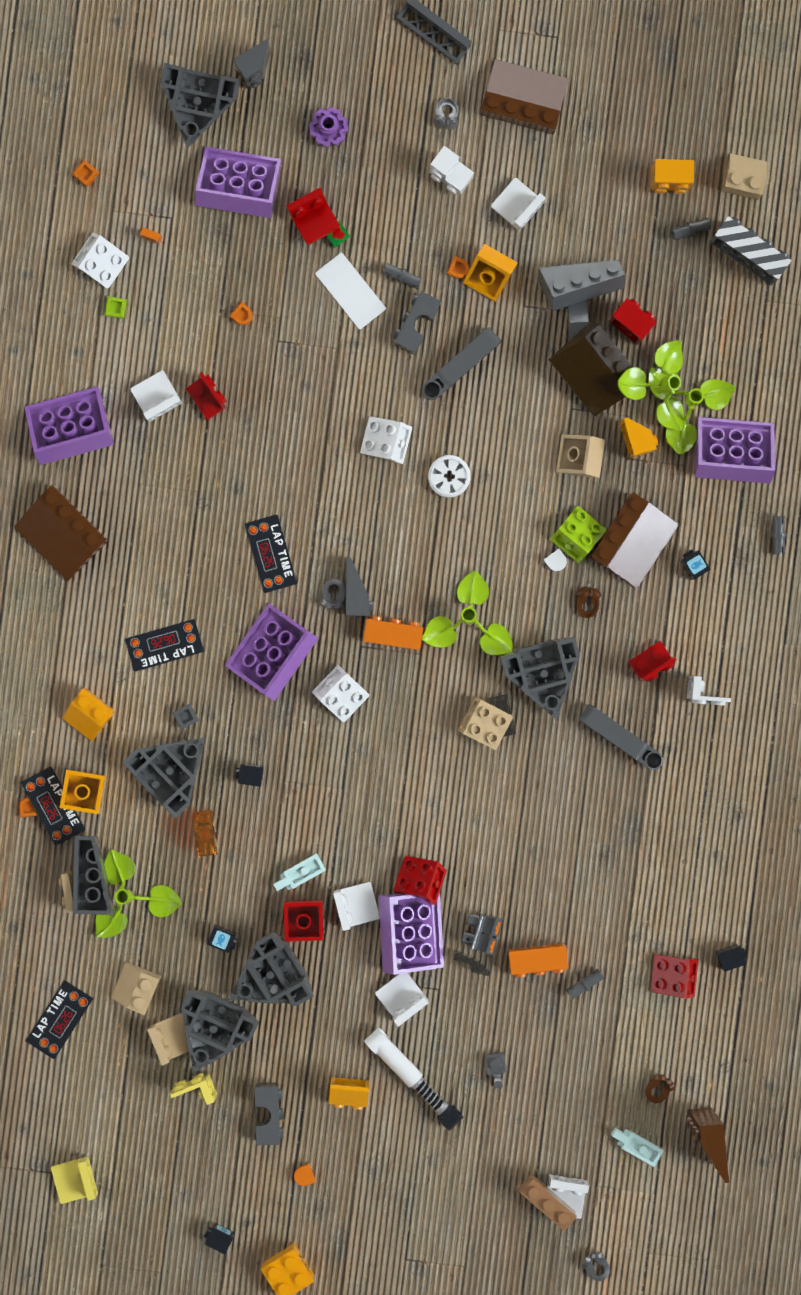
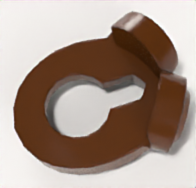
M582 587L576 592L578 596L576 602L578 613L584 618L595 616L599 610L601 592L596 588ZM590 596L593 609L584 611L582 605L586 602V597Z
M655 1074L646 1086V1097L652 1103H660L668 1097L670 1091L675 1090V1085L666 1076ZM661 1082H664L661 1096L653 1097L651 1090L654 1087H658Z

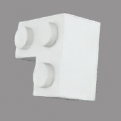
M443 146L430 164L429 173L432 174L431 178L447 185L446 189L448 191L461 195L473 179L474 172L459 162L460 157Z

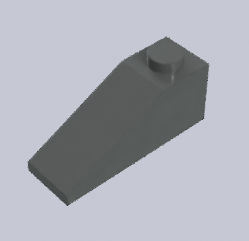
M587 300L567 306L569 341L589 323Z
M347 558L346 616H369V612H373V601H369L367 590L352 559Z

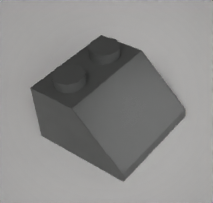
M267 39L234 58L235 68L247 89L259 86L262 80H264L271 54Z

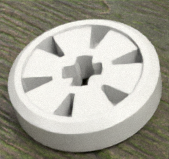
M445 455L435 460L431 465L428 481L436 494L446 498H453L459 496L467 489L470 482V470L461 458ZM447 471H451V474L455 475L451 482L444 478V474H447Z

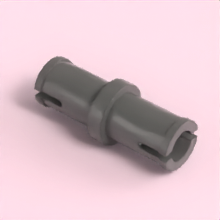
M705 218L695 222L689 221L686 225L672 228V238L677 240L689 235L693 237L696 233L710 230V220Z
M388 262L383 271V274L398 280V283L401 284L403 282L418 289L422 278L407 272V269L404 268L402 270Z
M773 516V533H771V537H773V555L785 554V537H787V533H785V516Z
M596 969L585 978L581 977L579 982L567 988L566 991L573 1000L584 991H590L591 987L604 980V977L599 969Z

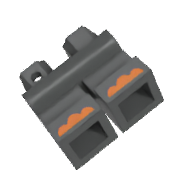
M479 913V915L469 914L466 924L474 926L475 931L474 934L464 931L461 942L470 945L471 949L493 956L498 940L497 937L503 922L502 918Z

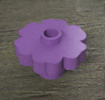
M333 107L328 108L327 111L319 109L313 114V121L309 124L311 137L316 138L317 144L325 148L331 144L338 146L345 140L344 134L348 132L347 119L341 117V111Z

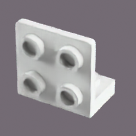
M514 178L492 203L491 208L520 231L543 205L546 198L541 193L537 196L519 179Z
M92 232L71 264L77 269L84 271L105 288H109L129 257L102 236Z
M163 370L131 388V392L148 422L182 404Z
M370 416L360 453L403 464L412 427L402 422Z
M339 665L312 691L318 700L342 722H345L370 696Z
M688 676L687 699H692V703L706 704V700H708L713 705L725 706L726 702H731V698L701 696L705 685L702 677Z
M371 882L333 892L343 931L349 930L351 926L380 919Z
M408 973L398 974L375 992L376 996L392 1015L393 1021L398 1027L429 1003L427 997Z
M549 1174L547 1187L575 1211L578 1219H581L585 1193H588L589 1190L587 1180Z

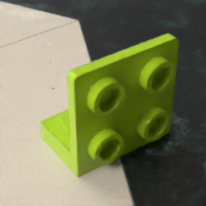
M577 506L551 536L550 540L579 564L606 532V528L581 507Z

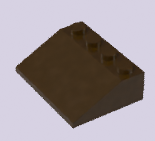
M590 321L548 359L594 417L625 398L619 390L618 379L627 369L633 367L598 323Z

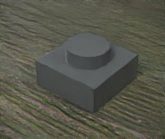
M191 703L173 712L181 729L199 721Z

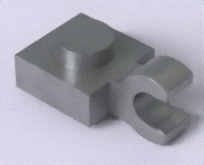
M504 1053L485 1055L487 1075L493 1074L495 1088H503L501 1073H507Z

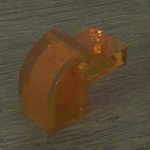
M213 810L194 812L193 828L198 856L218 855Z

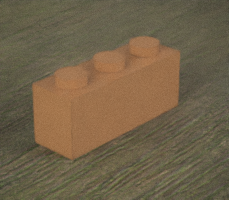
M533 1174L519 1187L520 1193L563 1231L577 1218L575 1211Z

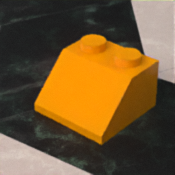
M484 244L467 273L463 284L496 302L513 273L517 262Z
M628 417L623 418L619 422L630 459L652 453L657 449L658 440L656 434H652L650 429Z
M83 688L72 701L62 719L93 742L116 711L87 688Z
M331 1077L329 1104H333L332 1106L336 1108H344V1105L352 1106V1109L357 1110L367 1107L369 1080Z

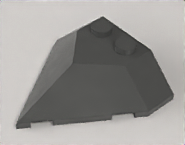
M164 63L161 85L188 149L237 99L240 79L212 75Z
M575 637L548 640L516 649L500 657L505 676L557 721L559 711L573 677L575 666L580 657Z
M205 737L136 749L122 762L141 785L175 819L190 805Z
M272 932L257 940L229 1000L236 1001L239 999L247 1000V1002L270 1004L288 1003L298 1006L311 999L314 994L307 972L288 942H285V939Z
M189 990L181 1006V1012L185 1023L184 1028L189 1055L192 1061L193 1074L207 1064H211L233 1051L241 1044L250 1041L259 1021L244 1007L208 991Z

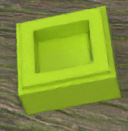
M108 296L105 316L124 319L127 299Z

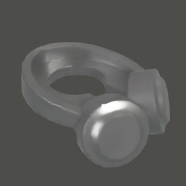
M444 98L439 101L436 107V117L433 119L436 127L443 128L446 126L447 129L452 130L458 126L457 117L459 109L457 103L451 98ZM444 106H450L453 109V112L449 114L447 119L444 118V113L442 112Z
M338 579L328 580L323 587L321 604L326 608L339 609L346 604L344 600L345 587ZM331 585H337L340 590L338 595H336L335 602L331 601V595L328 592Z
M592 1252L590 1256L585 1257L582 1263V1267L586 1269L588 1275L595 1281H603L609 1276L610 1267L601 1252ZM592 1260H596L598 1264L604 1267L603 1274L596 1275L593 1272Z

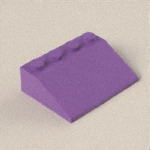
M206 146L195 190V205L271 218L281 159Z
M99 386L25 406L33 451L40 465L114 445Z
M698 417L694 477L771 484L775 473L774 423Z
M268 603L225 666L265 696L275 701L319 638Z
M401 893L379 895L383 972L395 975L444 968L440 893L436 905L428 904L421 897Z

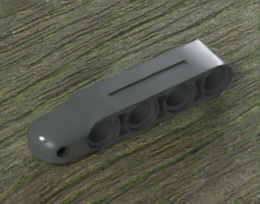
M490 327L484 330L423 385L422 392L424 397L428 400L439 398L502 342L501 339Z
M591 704L587 706L578 720L645 767L657 770L662 766L663 756L658 751Z

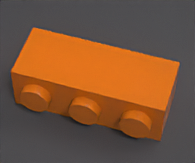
M371 616L370 619H366L363 642L420 650L424 627H420V623L409 621L408 625L401 624V620L390 618L389 622L382 621V617Z
M565 943L508 949L510 973L517 978L525 977L526 973L544 975L545 971L553 970V973H562L564 969H569Z

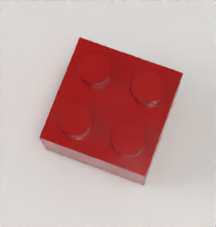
M626 298L608 322L635 344L639 345L657 322L654 320L655 316L649 311L644 312L639 308L640 304L637 301Z
M323 899L284 901L285 942L324 940Z

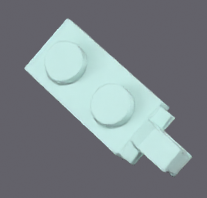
M316 853L280 874L281 880L273 885L277 891L284 887L288 890L294 889L326 871Z
M614 1127L611 1132L612 1137L619 1140L617 1144L623 1150L653 1167L656 1166L664 1152L662 1148L631 1130L625 1129L622 1132Z

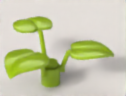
M670 341L662 344L654 354L655 365L662 368L661 372L667 376L663 377L660 382L645 383L646 375L644 371L633 367L627 369L618 379V387L621 393L631 400L644 398L646 395L645 387L660 386L663 391L669 392L663 399L664 403L658 405L656 418L661 426L682 431L684 425L682 403L678 398L670 397L675 393V390L681 387V379L675 373L680 371L683 364L682 341Z
M651 368L649 370L648 383L660 382L667 375L661 372L662 368ZM711 379L705 381L700 386V389L694 388L690 392L675 391L674 395H685V402L690 406L684 417L683 430L676 431L667 428L665 432L667 443L676 454L686 453L696 442L697 430L695 426L686 424L694 407L704 399L705 405L709 409H723L729 403L736 389L734 385L723 380ZM650 386L653 395L660 400H663L669 393L663 391L660 386Z
M477 570L466 575L458 586L457 597L459 601L463 604L469 603V606L462 610L459 621L452 626L450 619L447 617H435L428 623L422 636V640L428 645L446 648L457 640V634L454 629L462 622L467 625L475 623L484 633L480 639V645L485 653L497 656L508 654L513 649L512 638L504 626L494 623L486 631L477 620V613L472 608L473 604L481 605L489 597V587Z
M115 850L109 851L104 864L108 882L111 885H117L121 882L119 890L114 895L118 910L114 906L115 914L96 915V937L109 938L124 931L128 918L125 914L120 913L122 911V904H129L132 900H149V910L156 917H167L181 907V900L178 894L172 888L165 885L153 887L150 892L151 897L133 896L129 889H124V880L131 879L135 873L133 860Z

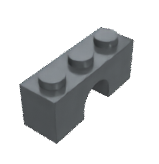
M423 291L419 295L415 294L411 302L413 308L410 312L407 311L402 319L404 325L402 329H397L393 337L396 340L395 345L415 355L424 339V335L415 330L414 323L419 318H427L433 321L442 301Z
M279 1083L255 1085V1107H265L271 1113L269 1120L257 1122L256 1145H280V1139H284V1127H280V1120H283V1108H279V1100H283V1090L279 1089Z

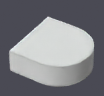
M557 549L546 557L544 562L552 571H561L565 568L567 560L561 550Z

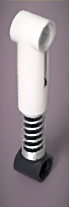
M379 1027L364 1040L366 1045L375 1054H378L409 1088L416 1089L418 1091L417 1094L420 1093L421 1097L425 1098V1101L429 1103L428 1105L435 1109L434 1112L438 1114V1120L447 1130L450 1131L464 1118L453 1104H448L445 1100H441V1096H438L437 1092H434V1089L426 1084L427 1081H423V1074Z

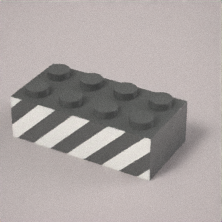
M728 216L709 243L772 286L792 261L788 258L789 255L782 250L778 251L773 248V244L770 241L760 239L751 228L746 229L743 227L741 221L737 218H730Z

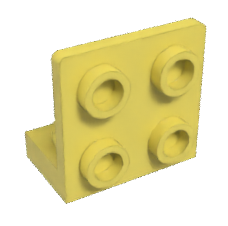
M203 1072L194 1075L193 1079L188 1082L181 1080L175 1083V1087H173L170 1093V1097L174 1098L200 1087V1090H198L202 1101L205 1100L207 1105L213 1103L217 1096L209 1073L204 1075Z
M88 1156L51 1167L61 1204L86 1197L90 1201L98 1195Z

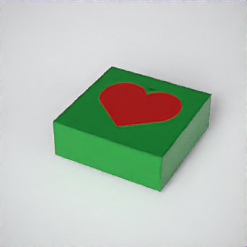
M338 221L340 229L326 236L334 248L350 238L349 233L340 221Z

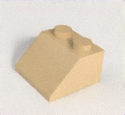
M730 153L722 192L759 200L764 191L768 162Z
M562 434L556 472L600 478L605 440L594 436Z
M126 962L111 998L124 1007L145 1015L161 976Z

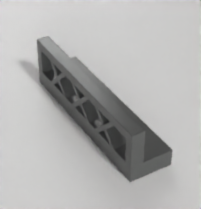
M406 0V5L396 17L402 24L455 64L460 62L471 47V40L418 0ZM409 9L415 13L416 20L407 21L403 16ZM419 23H428L431 32L423 33L420 31ZM434 35H444L446 43L437 44ZM450 46H458L462 49L457 58L450 53Z

